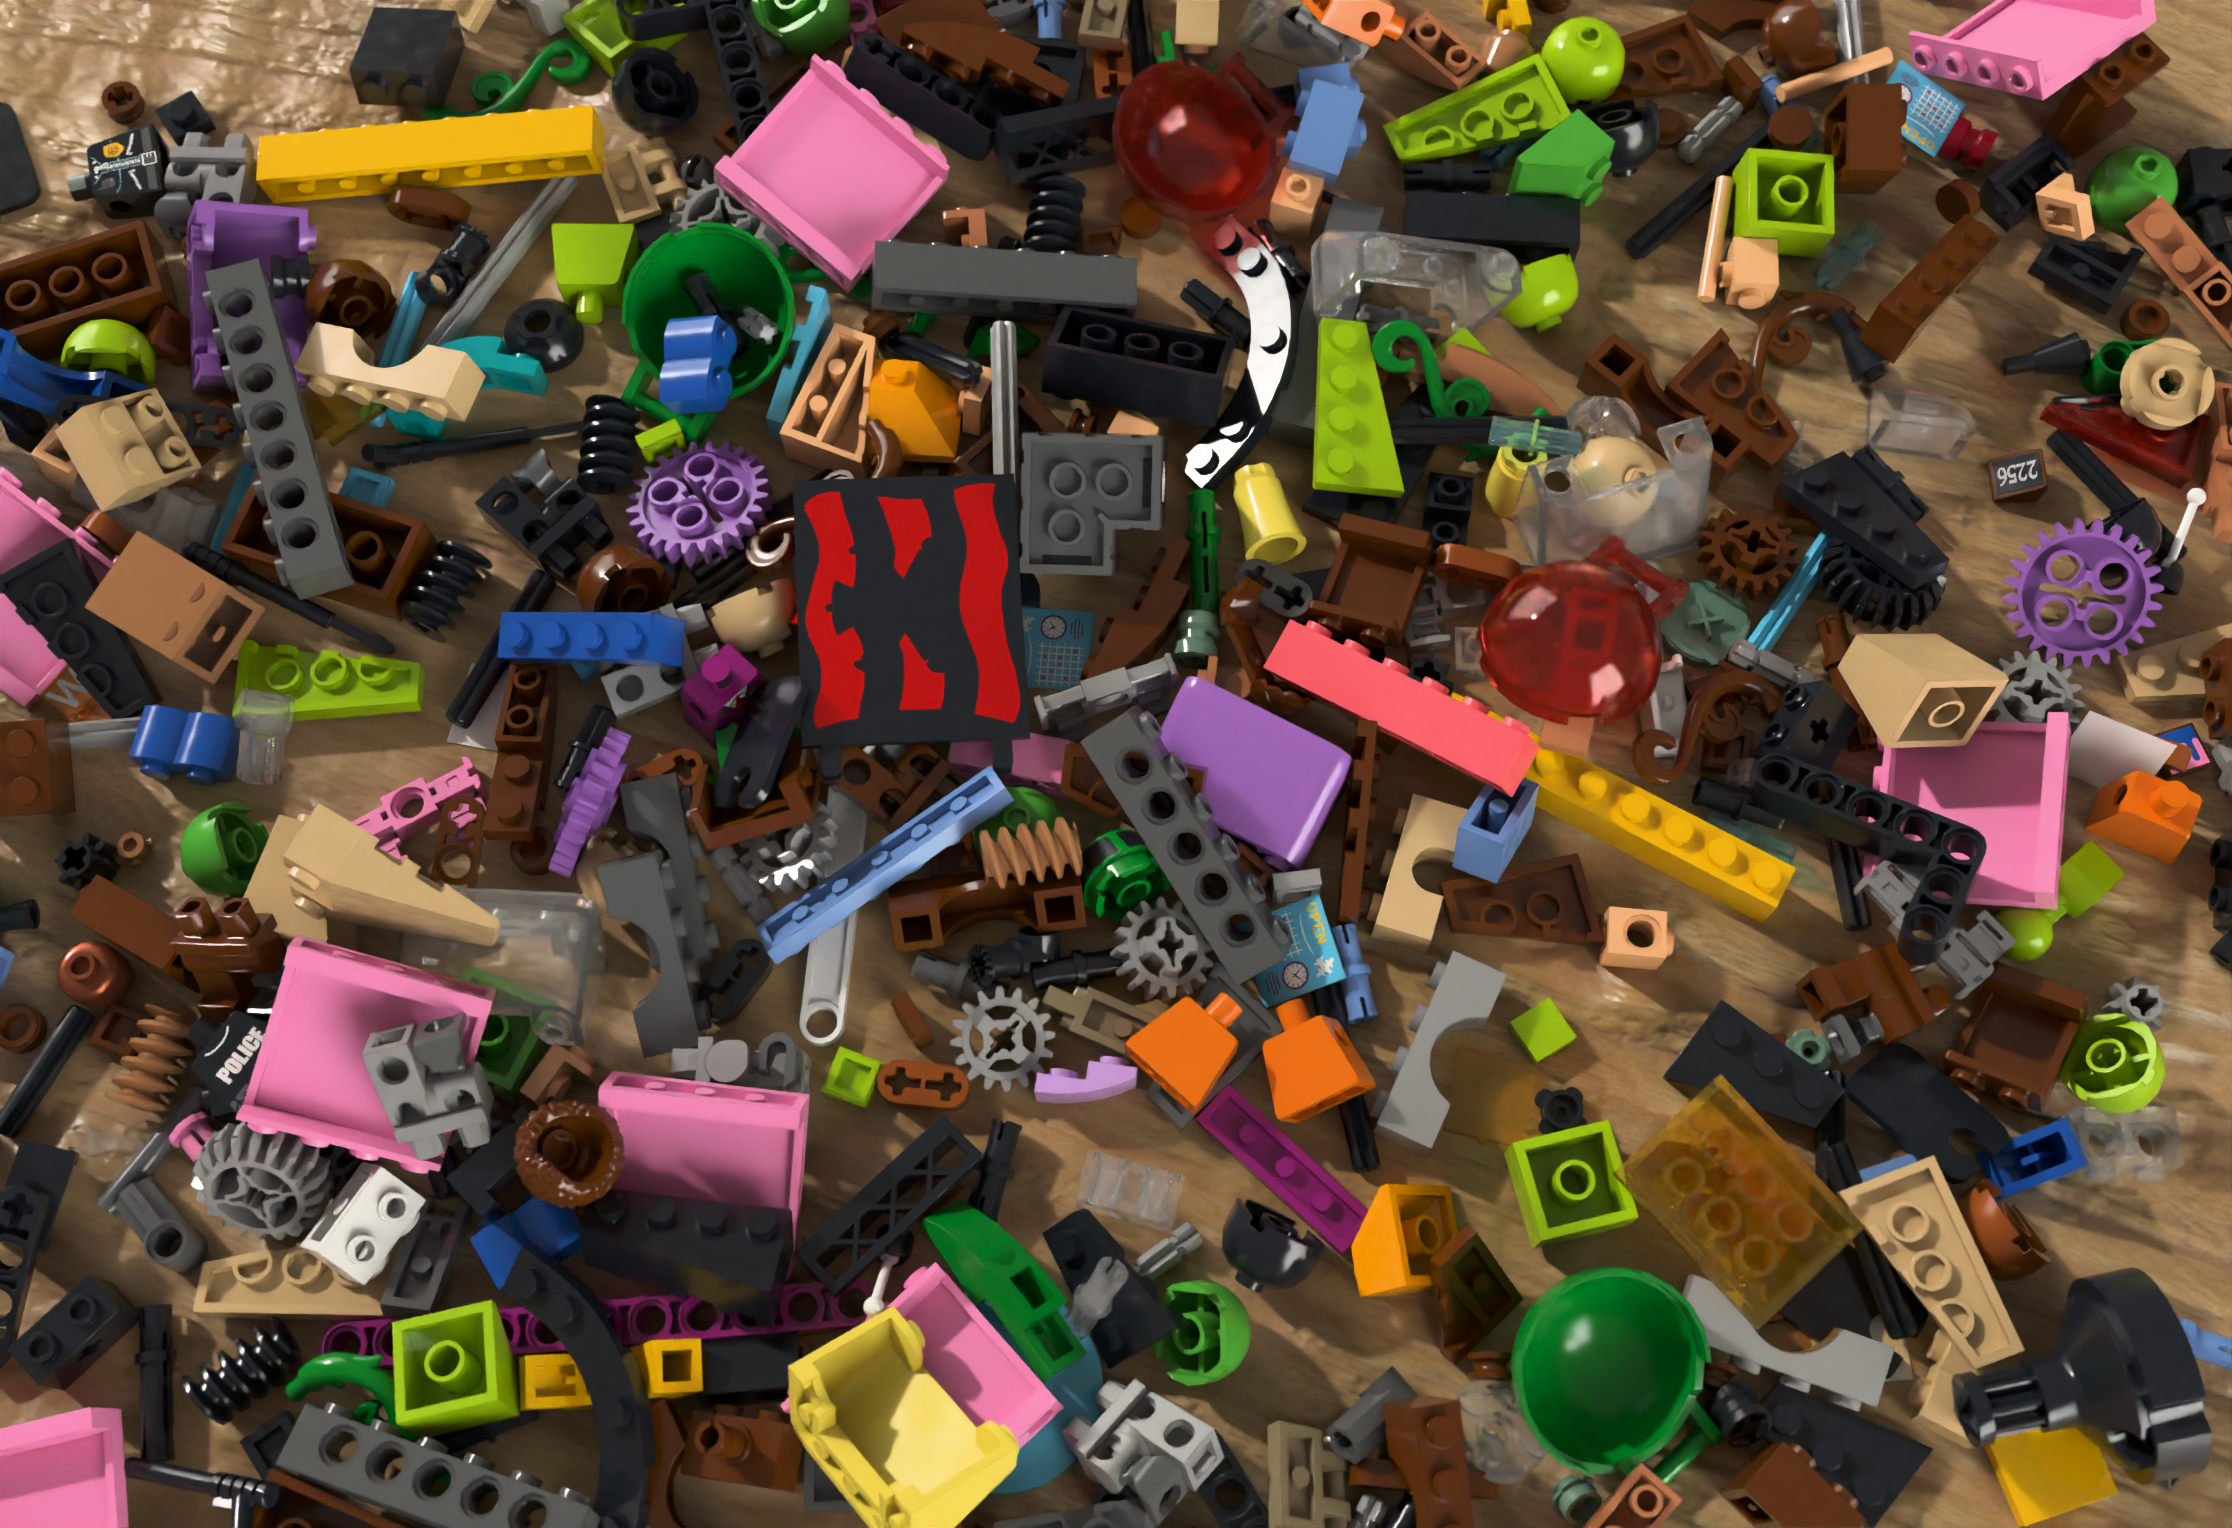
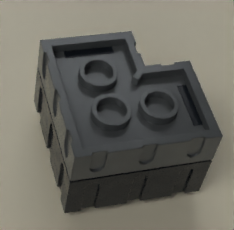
M1046 431L1022 433L1024 463H1021L1023 510H1021L1020 543L1023 544L1022 556L1020 557V573L1112 576L1116 573L1120 565V553H1118L1120 529L1143 528V530H1161L1165 526L1168 434L1049 433Z

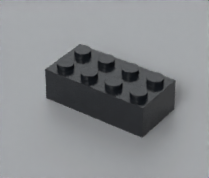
M1065 304L1046 345L1041 392L1054 394L1063 400L1079 399L1094 402L1107 409L1123 408L1141 412L1147 417L1158 418L1163 416L1182 420L1192 426L1207 425L1215 427L1229 385L1236 338Z

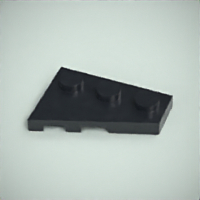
M1722 999L1663 1076V1078L1691 1086L1708 1094L1729 1099L1811 1129H1816L1845 1090Z
M1087 1208L1074 1211L1042 1233L1108 1369L1123 1364L1189 1323L1178 1309L1171 1311L1157 1296L1156 1293L1159 1288L1147 1275L1141 1277L1125 1260V1250Z
M1781 1383L1774 1384L1759 1403L1767 1409L1773 1418L1772 1426L1762 1440L1768 1445L1783 1441L1789 1446L1795 1443L1808 1452L1817 1463V1467L1814 1470L1829 1484L1832 1482L1840 1484L1857 1500L1858 1506L1855 1509L1866 1519L1863 1523L1865 1528H1874L1933 1450L1931 1447Z

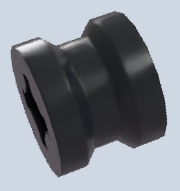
M271 255V281L275 299H284L287 295H297L303 299L306 286L311 280L308 255H298L295 259H284L281 255Z
M1735 1381L1722 1386L1713 1393L1706 1404V1412L1715 1424L1722 1425V1435L1731 1447L1745 1448L1755 1444L1769 1432L1772 1426V1416L1763 1405L1756 1404V1394L1746 1382Z

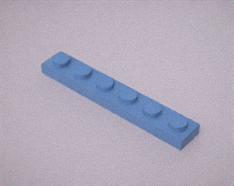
M988 766L755 927L766 953L776 965L787 957L799 953L810 941L829 928L838 926L852 912L868 901L880 897L894 883L907 874L919 870L926 861L945 848L958 843L965 834L984 821L994 818L1004 807L1012 803L1014 799L993 768Z

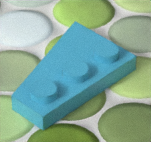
M813 285L809 286L805 298L810 305V313L806 325L797 323L792 337L794 340L792 348L793 365L785 364L782 367L766 416L771 438L781 442L779 432L834 326L827 290Z

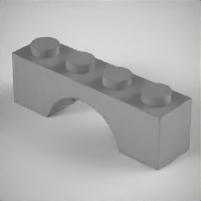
M1454 950L1447 964L1440 961L1437 962L1426 986L1435 990L1428 1006L1421 1003L1418 1004L1408 1027V1030L1416 1033L1409 1049L1402 1046L1399 1047L1390 1067L1389 1073L1397 1076L1390 1093L1382 1089L1380 1090L1369 1115L1378 1120L1373 1134L1425 1158L1427 1157L1451 1105L1439 1092L1431 1075L1430 1055L1432 1047L1440 1038L1452 1031L1464 1028H1482L1491 1013L1507 974Z
M1688 1274L1681 1295L1692 1305L1704 1326L1709 1352H1711L1713 1347L1732 1354L1729 1364L1759 1375L1761 1366L1781 1372L1779 1383L1809 1393L1811 1384L1830 1390L1831 1393L1828 1401L1858 1412L1862 1402L1877 1407L1895 1347L1835 1327L1824 1340L1813 1347L1801 1351L1779 1350L1763 1340L1753 1328L1747 1315L1743 1292L1696 1275Z

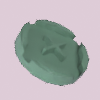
M1700 580L1699 583L1693 582L1688 584L1686 582L1678 585L1666 596L1657 618L1658 636L1664 648L1672 656L1680 654L1683 663L1694 668H1715L1719 666V660L1729 663L1728 658L1731 647L1738 639L1747 640L1751 630L1750 620L1748 621V616L1745 612L1747 608L1740 596L1737 599L1732 598V589L1728 586L1718 591L1715 588L1717 582L1713 580Z

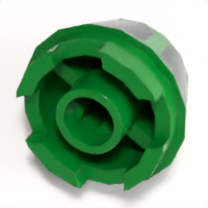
M1119 829L1110 831L1096 838L1082 853L1083 869L1080 880L1085 906L1095 912L1099 919L1102 916L1112 917L1116 924H1120V919L1129 911L1134 913L1133 909L1140 902L1145 901L1148 903L1160 890L1168 893L1171 883L1143 839L1131 830Z

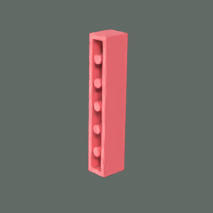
M1291 619L1289 620L1263 667L1276 679L1287 683L1305 694H1309L1311 697L1357 720L1378 721L1377 730L1513 797L1540 748L1529 736L1531 729L1509 716H1505L1503 722L1488 716L1490 709L1470 697L1465 696L1462 702H1459L1447 696L1450 690L1446 686L1429 677H1424L1420 683L1408 677L1410 672L1408 668L1390 658L1385 657L1381 664L1369 658L1371 653L1369 649L1353 640L1346 639L1342 645L1330 639L1333 633L1316 622L1309 620L1306 626H1303Z

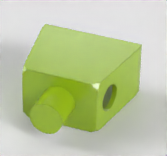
M552 223L556 282L561 296L567 305L577 306L576 319L588 325L599 324L602 322L604 307L623 306V291L632 268L642 254V246L634 224Z

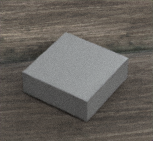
M1320 868L1272 874L1270 884L1272 903H1292L1317 893L1320 894L1322 887Z

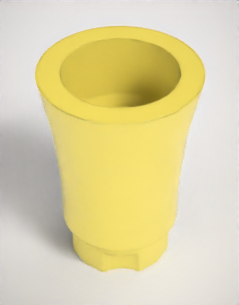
M1526 430L1514 432L1513 437L1501 445L1493 466L1482 480L1481 495L1484 503L1492 512L1501 517L1510 519L1525 517L1534 512L1542 500V481L1548 461V450L1545 441L1538 439L1534 432Z
M1262 462L1256 465H1246L1237 470L1232 481L1233 497L1241 522L1246 561L1261 559L1272 565H1278L1296 557L1303 551L1307 541L1294 519L1285 498L1281 482L1276 478L1273 467Z

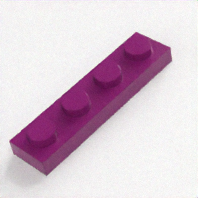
M1228 1083L1196 1117L1195 1122L1342 1256L1352 1245L1369 1210Z

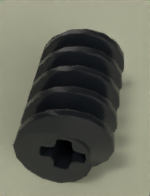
M1053 175L1043 177L1035 182L1032 187V199L1029 203V215L1026 219L1027 228L1024 231V244L1021 248H1030L1037 252L1048 253L1076 252L1074 244L1079 238L1077 229L1081 226L1080 214L1084 209L1082 200L1086 196V187L1080 181L1067 176Z
M594 394L588 397L585 402L584 428L581 433L583 442L579 449L581 459L577 466L579 475L576 483L587 493L609 495L619 491V489L630 488L634 484V478L629 472L636 468L635 460L631 456H634L638 450L633 440H636L634 436L639 434V429L634 425L641 421V414L636 409L629 407L622 399L615 396Z
M443 540L439 541L436 546L439 556H430L426 562L430 571L424 570L418 574L417 580L420 586L415 585L409 588L407 594L411 601H401L398 606L399 613L414 629L428 638L441 643H445L447 639L438 631L439 627L454 629L456 626L455 622L447 615L449 611L464 614L466 610L457 601V598L460 596L473 599L475 596L466 585L467 582L482 585L484 578L476 571L477 566L489 570L493 567L491 561L476 550L466 545Z
M275 1315L270 1316L274 1329L272 1333L269 1334L258 1325L252 1328L256 1344L253 1346L242 1338L235 1340L238 1352L237 1357L233 1358L224 1350L217 1352L221 1367L217 1371L206 1362L199 1365L203 1379L201 1382L198 1383L186 1374L182 1376L181 1382L192 1402L200 1411L216 1423L221 1425L229 1423L233 1419V1410L242 1413L250 1408V1396L257 1400L265 1398L269 1392L268 1384L276 1388L281 1387L286 1383V1372L295 1376L298 1374L300 1367L304 1365L296 1339L288 1327Z

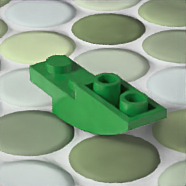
M961 1200L924 1218L920 1224L975 1306L985 1301L989 1302L1042 1383L1074 1365L1087 1354L1058 1311L1068 1302L1037 1261L1002 1227L979 1210Z

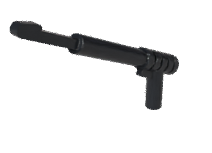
M580 421L535 429H528L527 426L433 441L425 439L420 440V443L412 441L408 442V444L400 443L396 445L365 444L362 447L361 455L365 461L373 462L377 469H383L386 466L388 468L396 467L398 464L402 466L408 465L410 462L415 464L421 463L423 460L424 462L434 461L435 458L528 444L530 439L582 432L584 422Z
M192 541L184 551L183 558L230 586H241L325 629L331 626L383 653L392 654L395 651V646L381 635L375 634L371 636L335 618L336 614L308 599L299 600L296 593L248 570L247 566L239 562L237 563L235 560L225 557L217 551L214 552L213 549Z
M129 1457L127 1460L125 1459L124 1463L127 1478L210 1494L214 1498L212 1505L220 1509L232 1511L231 1528H253L254 1506L264 1509L272 1508L280 1495L279 1486L271 1481L226 1472L212 1473L137 1457Z

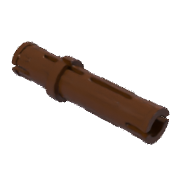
M1842 613L1828 615L1829 622H1826L1824 617L1815 621L1825 655L1821 662L1824 671L1830 674L1833 689L1860 715L1847 738V747L1849 752L1866 751L1864 745H1868L1869 749L1875 748L1877 746V738L1873 727L1837 668L1851 645L1845 623V615Z

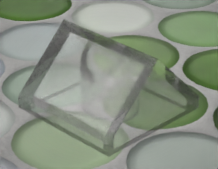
M1870 386L1865 445L1870 444L1874 450L1954 461L1974 433L1977 423L1959 397Z

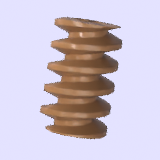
M1057 817L1054 830L1051 832L1046 822L1040 820L1036 823L1033 836L1028 827L1022 823L1017 827L1015 839L1012 838L1006 827H1000L996 842L992 840L987 830L980 831L979 843L987 886L989 877H994L1000 889H1006L1008 874H1013L1018 884L1023 886L1025 885L1027 871L1032 870L1038 882L1041 883L1044 882L1047 867H1051L1057 879H1063L1065 864L1071 865L1076 876L1082 875V854L1075 821H1073L1072 829H1070L1063 817Z
M146 1004L145 1010L155 1019L138 1020L137 1028L147 1038H130L128 1045L139 1056H123L121 1058L120 1064L131 1073L114 1075L112 1083L120 1088L122 1093H106L104 1096L115 1102L152 1113V1111H169L170 1105L159 1096L160 1093L177 1092L178 1087L167 1079L168 1075L185 1074L187 1070L176 1061V1057L193 1056L195 1052L184 1043V1039L187 1038L189 1029L192 1026V1021L170 1010Z

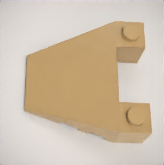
M320 803L315 807L282 855L285 866L290 869L287 876L293 880L290 889L292 896L297 898L294 905L317 920H321L323 915H326L339 922L486 946H493L498 938L501 920L447 884L441 887L419 874L418 871L421 867L408 858L404 857L401 861L376 846L379 842L378 838Z

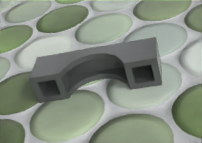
M676 772L619 784L628 831L636 840L650 842L663 848L669 853L677 877V888L671 889L675 908L682 906L687 917L689 935L683 936L687 955L695 954L698 967L716 963L714 949L721 948V939L716 920L708 921L705 904L713 902L712 891L707 874L700 876L697 858L704 857L703 843L700 835L695 836L691 832L686 817V811L690 808L693 797L691 785L683 786ZM646 933L652 968L660 974L661 962L658 949L652 938Z
M661 849L604 861L597 868L608 916L630 921L642 928L652 938L660 956L661 970L657 986L648 995L639 1000L632 1011L644 1058L672 1052L673 1048L687 1049L698 1046L699 1036L705 1037L706 1029H711L712 1023L706 1000L698 1001L694 983L700 982V972L695 954L687 955L683 936L689 935V927L684 908L682 906L675 908L671 889L677 888V877L672 860L664 861Z

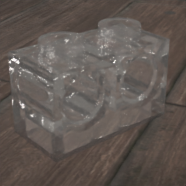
M2076 1106L2058 1116L2059 1120L2068 1118L2090 1164L2071 1173L2084 1174L2086 1182L2117 1180L2116 1174H2134L2135 1182H2159L2167 1179L2166 1173L2184 1166L2176 1107H2142L2129 1113L2104 1111L2095 1106ZM2089 1135L2096 1137L2102 1143L2104 1149L2103 1156L2096 1154L2091 1149ZM2139 1135L2145 1137L2151 1143L2153 1149L2152 1156L2147 1155L2140 1148Z
M1088 1150L1075 1198L1076 1208H1087L1095 1214L1172 1234L1184 1189L1185 1176Z

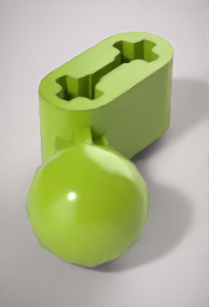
M2091 839L2060 866L2057 910L2003 906L1998 909L1993 918L2017 941L2002 955L2007 959L2017 962L2033 961L2041 957L2051 946L2054 934L2052 925L2066 913L2073 919H2076L2117 884L2126 873Z

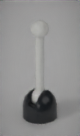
M2193 488L2187 494L2189 504L2167 558L2159 559L2152 563L2157 564L2161 568L2159 573L2149 578L2150 581L2164 585V590L2158 593L2170 596H2177L2184 580V571L2176 560L2198 506L2206 501V493L2201 488Z
M889 1223L882 1225L877 1230L875 1239H880L889 1231ZM911 1230L905 1233L877 1260L882 1266L872 1297L866 1299L863 1306L864 1312L869 1317H874L884 1310V1303L881 1299L891 1268L903 1265L911 1256L915 1243Z

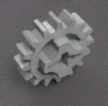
M2015 651L2007 660L2002 657L1998 659L1993 666L2004 672L2008 678L2019 676V680L2011 681L2004 687L1985 717H1991L1993 722L2041 723L2042 720H2047L2048 712H2068L2070 728L2073 730L2080 722L2076 714L2084 708V702L2073 699V697L2082 687L2081 684H2069L2066 680L2073 672L2070 668L2061 672L2055 669L2057 665L2056 657L2053 656L2046 663L2040 662L2039 651H2033L2026 660L2020 651Z
M819 801L817 802L815 820L740 841V846L747 852L740 858L741 863L749 869L747 874L759 885L762 884L768 891L774 893L779 887L785 894H791L794 883H797L803 889L808 888V877L812 874L821 879L824 873L820 866L823 862L834 863L835 858L829 853V850L839 846L841 842L833 834L840 828L839 824L831 817L833 813Z
M1158 897L1151 904V907L1145 901L1140 902L1133 909L1134 913L1129 911L1120 919L1123 927H1119L1113 932L1111 937L1116 942L1121 943V945L1110 952L1112 958L1122 959L1123 965L1115 971L1117 976L1129 974L1132 979L1127 989L1132 991L1138 986H1142L1145 988L1144 1000L1147 1001L1152 999L1157 993H1160L1163 1004L1169 1003L1176 995L1180 999L1193 993L1192 988L1198 989L1207 981L1203 973H1207L1214 967V962L1205 957V955L1213 951L1212 947L1208 942H1204V935L1194 923L1191 914L1185 915L1181 913L1182 901L1177 900L1169 908H1166L1163 897ZM1148 923L1145 936L1140 940H1136L1141 926ZM1185 961H1190L1185 974L1178 978V973L1182 970L1181 964Z
M1003 985L996 987L995 997L991 999L983 990L979 991L977 995L980 1004L975 1007L973 1004L965 1002L962 1008L968 1015V1018L966 1020L954 1019L952 1024L957 1029L962 1030V1036H957L950 1040L951 1046L963 1048L964 1053L956 1058V1064L960 1065L969 1062L972 1068L967 1078L971 1081L979 1074L985 1076L984 1089L987 1090L991 1088L994 1080L1001 1081L1004 1092L1010 1091L1012 1079L1017 1078L1024 1087L1028 1086L1029 1077L1027 1072L1032 1070L1035 1073H1044L1045 1069L1038 1060L1040 1057L1052 1058L1054 1054L1053 1050L1044 1046L1046 1040L1056 1037V1031L1044 1030L1043 1024L1051 1018L1050 1012L1037 1014L1035 1008L1040 999L1034 997L1028 1003H1025L1021 1000L1022 988L1019 987L1014 991L1012 997L1005 996ZM995 1006L1017 1008L1010 1017L995 1018L986 1011ZM1030 1020L1036 1032L1034 1051L1024 1043L1023 1029ZM1015 1021H1019L1011 1038L1013 1043L1016 1044L1015 1047L1010 1049L1004 1045L1000 1050L996 1049L989 1056L988 1052L992 1049V1044L996 1038L991 1030L996 1027L998 1030L1003 1031L1007 1026L1011 1027ZM973 1025L983 1034L984 1048L977 1056L971 1044ZM1012 1059L1021 1065L1015 1069L1005 1071L990 1068L996 1060Z

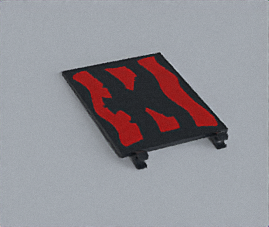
M1014 474L794 480L793 505L799 676L809 683L808 693L801 709L802 749L821 748L823 780L826 782L841 780L840 747L992 741L993 770L995 773H1011L1013 765L1012 740L1030 739Z

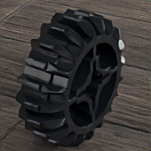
M1837 536L1833 537L1831 542L1826 545L1818 565V575L1820 576L1819 588L1827 592L1825 601L1838 603L1837 613L1847 612L1853 616V623L1858 620L1865 621L1871 630L1876 625H1882L1889 633L1895 627L1907 631L1912 625L1921 626L1923 621L1928 619L1933 611H1936L1942 600L1941 596L1947 581L1944 575H1941L1912 590Z

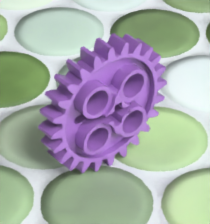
M713 439L707 441L704 449H698L695 441H691L689 451L685 453L677 446L673 447V458L668 460L664 456H657L660 464L657 469L647 466L643 468L648 479L634 480L633 483L637 492L628 494L631 507L626 509L631 520L630 526L636 538H639L644 550L651 549L656 559L666 554L672 565L681 556L684 557L687 566H692L697 556H702L704 562L708 565L711 563L712 554L716 552L724 559H727V548L733 545L743 550L745 547L742 538L744 536L751 537L756 532L754 525H766L768 521L764 512L773 510L769 497L773 496L774 493L764 465H760L755 454L748 456L744 446L733 451L730 441L724 442L719 449H716ZM682 481L692 488L694 495L690 496L686 486L681 483ZM710 508H711V511H712V513H713V515H714V518H715L717 521L719 520L720 523H716V522L709 516V514H708V512H707L706 509H710Z
M2075 518L2072 531L2067 532L2060 522H2056V536L2049 538L2039 530L2036 533L2041 545L2037 548L2025 543L2021 545L2028 558L2026 561L2011 559V565L2020 572L2018 576L2004 577L2005 584L2014 587L2015 592L2002 596V600L2004 603L2017 606V608L2006 614V618L2008 621H2023L2014 633L2017 638L2032 634L2027 644V648L2031 652L2044 645L2043 658L2045 661H2048L2053 656L2055 657L2059 652L2062 653L2061 659L2064 667H2069L2074 656H2079L2083 666L2089 668L2092 655L2098 654L2107 665L2110 664L2109 650L2115 648L2119 653L2127 656L2128 650L2124 643L2130 638L2141 644L2144 642L2137 629L2140 625L2155 627L2156 624L2146 614L2148 610L2162 609L2163 605L2151 599V594L2163 591L2164 585L2150 581L2149 578L2159 573L2161 568L2157 564H2143L2153 552L2148 547L2134 552L2133 549L2139 541V537L2134 533L2121 541L2122 526L2119 524L2111 527L2106 534L2103 532L2104 526L2101 519L2096 518L2090 530H2085L2083 521L2080 518ZM2062 555L2073 556L2076 560V568L2070 576L2057 578L2052 575L2051 565L2057 557ZM2110 563L2122 564L2124 576L2121 581L2112 586L2100 583L2099 574L2102 568ZM2083 582H2087V586L2093 592L2125 596V601L2123 603H2114L2086 596L2083 598L2082 603L2078 604L2077 599L2070 593L2042 591L2039 586L2042 583H2050L2078 590L2081 589ZM2058 600L2065 604L2066 611L2060 620L2046 622L2041 619L2040 611L2047 602ZM2103 608L2112 610L2113 621L2108 628L2093 630L2089 627V618L2094 611Z
M610 727L599 750L592 748L580 777H575L562 805L561 810L564 812L552 840L557 846L550 861L549 870L570 878L581 849L593 836H596L600 826L605 827L619 795L615 792L628 763L622 759L631 735Z

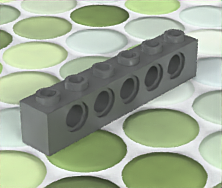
M1137 704L1088 735L1080 743L1231 979L1238 986L1286 957L1292 947L1289 941L1292 939L1291 932L1282 917L1278 914L1273 916L1265 904L1266 894L1259 880L1253 874L1247 875L1237 860L1240 858V853L1232 838L1226 833L1221 835L1212 821L1214 812L1208 800L1201 793L1195 794L1186 780L1188 771L1181 758L1175 752L1169 753L1161 741L1162 730L1157 720L1150 712H1143ZM1136 750L1146 755L1149 761L1148 771H1139L1131 765L1129 759L1130 751ZM1163 791L1170 794L1175 801V811L1167 812L1159 808L1155 801V793ZM1189 832L1196 835L1201 842V851L1192 852L1187 850L1181 842V833ZM1209 873L1221 875L1227 882L1228 890L1217 892L1210 888L1206 875ZM1243 914L1252 921L1254 930L1251 932L1238 930L1233 924L1232 915Z
M327 1402L324 1410L305 1404L276 1462V1465L292 1476L433 1528H525L529 1515L538 1509H546L547 1511L546 1521L541 1528H597L601 1519L588 1506L590 1498L582 1493L565 1487L560 1488L558 1495L540 1489L543 1481L530 1474L513 1470L511 1477L493 1472L496 1464L483 1457L466 1453L463 1460L446 1455L449 1447L436 1440L419 1436L417 1443L399 1438L402 1430L378 1419H373L370 1427L355 1422L353 1420L356 1413L330 1402ZM357 1441V1449L354 1455L349 1460L339 1463V1454L342 1448L349 1442ZM397 1458H404L401 1472L396 1477L385 1480L387 1466ZM451 1474V1484L448 1490L441 1496L432 1497L431 1489L434 1482L443 1475ZM497 1491L499 1493V1500L496 1507L487 1514L479 1515L478 1506L481 1499L486 1494Z

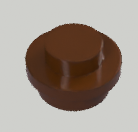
M1659 108L1660 140L1657 149L1667 150L1682 141L1686 132V122L1677 111L1669 108Z
M888 310L872 311L862 322L865 327L862 332L876 337L877 347L890 341L889 334L894 330L900 331L902 328V324L898 320L899 313Z

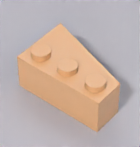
M838 323L834 324L779 432L787 458L822 471L827 468L832 469L834 472L841 469L850 471L856 479L868 478L870 459H867L866 426L868 424L869 388L875 359H880L876 337Z

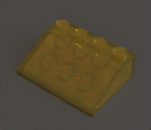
M1721 1074L1704 1085L1612 1173L1756 1330L1760 1329L1865 1228L1854 1214Z

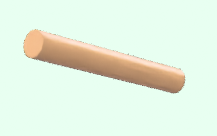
M1884 47L1781 84L1776 87L1777 99L1780 102H1785L1890 64L1893 61V53L1890 48Z
M1719 176L1716 178L1697 299L1701 302L1709 303L1715 299L1734 179L1729 176Z

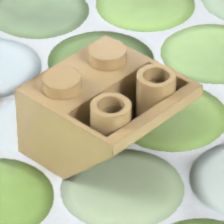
M156 388L83 406L55 430L56 435L101 512L139 501L202 468Z

